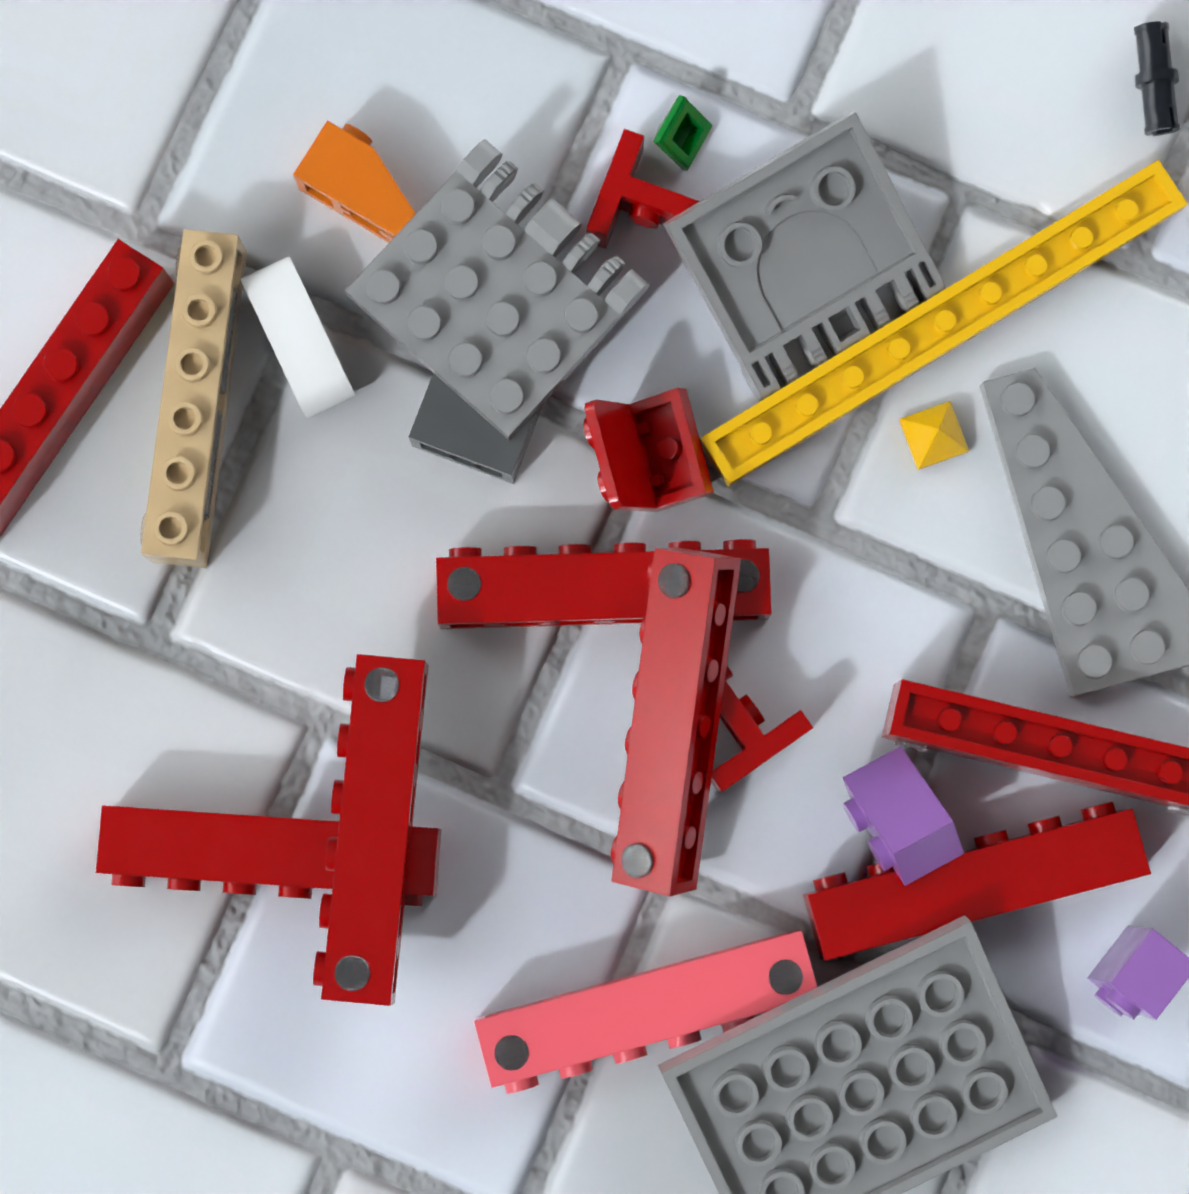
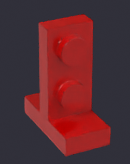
M627 129L623 130L586 227V235L587 233L594 234L600 240L598 247L607 249L621 211L629 213L628 218L640 226L658 229L659 224L663 225L664 222L700 202L635 178L634 175L644 150V135Z
M728 665L726 667L720 719L742 751L712 771L711 783L719 794L813 729L804 713L799 710L764 735L758 727L765 722L759 709L747 694L738 698L727 683V680L733 676Z

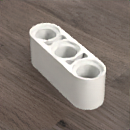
M290 256L241 278L244 289L306 419L355 397L353 388Z

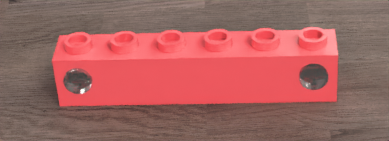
M793 930L478 1017L474 1023L491 1088L504 1085L506 1093L510 1094L538 1086L537 1075L559 1070L561 1079L592 1071L591 1060L613 1055L615 1064L623 1063L648 1055L645 1045L667 1040L669 1049L689 1045L702 1040L699 1030L717 1025L722 1026L724 1033L753 1019V1015L767 1012L816 988L817 983L801 930Z

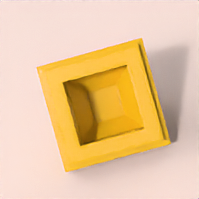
M950 401L898 420L917 471L969 452Z

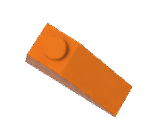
M327 120L293 173L299 190L389 243L416 213L375 149L370 146L372 144L371 138L350 124H345L341 129Z

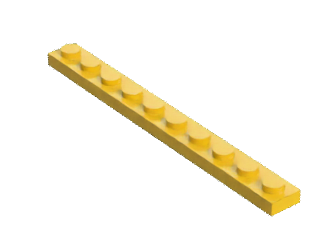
M1158 159L700 438L703 449L727 487H730L1181 212L1188 203Z

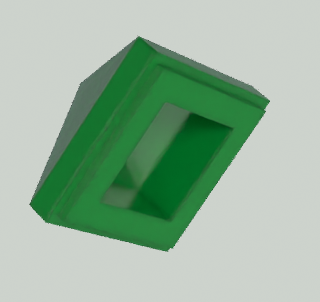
M679 95L659 125L653 142L682 170L688 171L713 125L686 97Z

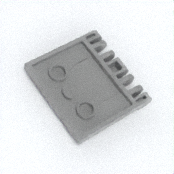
M856 112L847 113L663 223L740 364L743 376L759 402L781 389L765 356H769L772 365L785 385L799 378L798 371L783 345L797 338L806 360L816 368L828 360L812 330L813 327L818 326L824 341L833 355L836 356L870 335L869 329L855 304L858 300H860V304L874 328L879 330L890 323L889 314L883 306L876 289L888 283L896 303L905 313L919 305V301L907 277L923 302L946 289Z
M484 139L470 151L455 173L345 289V293L374 321L502 435L510 440L640 299L650 283L634 269H631L603 300L600 295L615 280L626 264L617 255L603 263L588 286L582 282L574 273L595 253L600 240L594 234L587 233L572 248L562 263L556 259L557 255L579 232L582 224L552 198L530 219L525 229H522L518 224L538 203L544 191L536 183H531L530 186L520 192L506 213L497 207L493 201L514 181L518 168L512 162L505 161L486 180L479 191L477 187L495 169L503 155Z

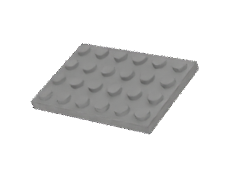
M965 915L658 1065L719 1194H902L1058 1117L975 929Z

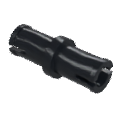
M1148 22L1134 27L1140 72L1135 75V87L1142 92L1145 120L1144 133L1146 136L1152 134L1153 136L1167 135L1180 130L1174 85L1179 82V74L1177 69L1172 68L1168 22Z

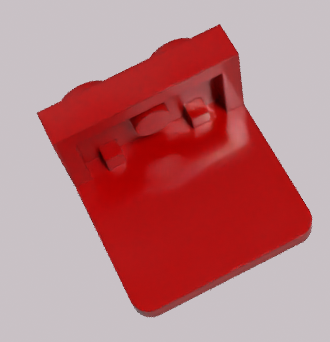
M677 387L632 404L598 399L585 403L586 418L584 419L583 427L588 443L596 452L600 468L597 476L599 490L603 498L609 502L614 510L659 512L714 493L687 389Z

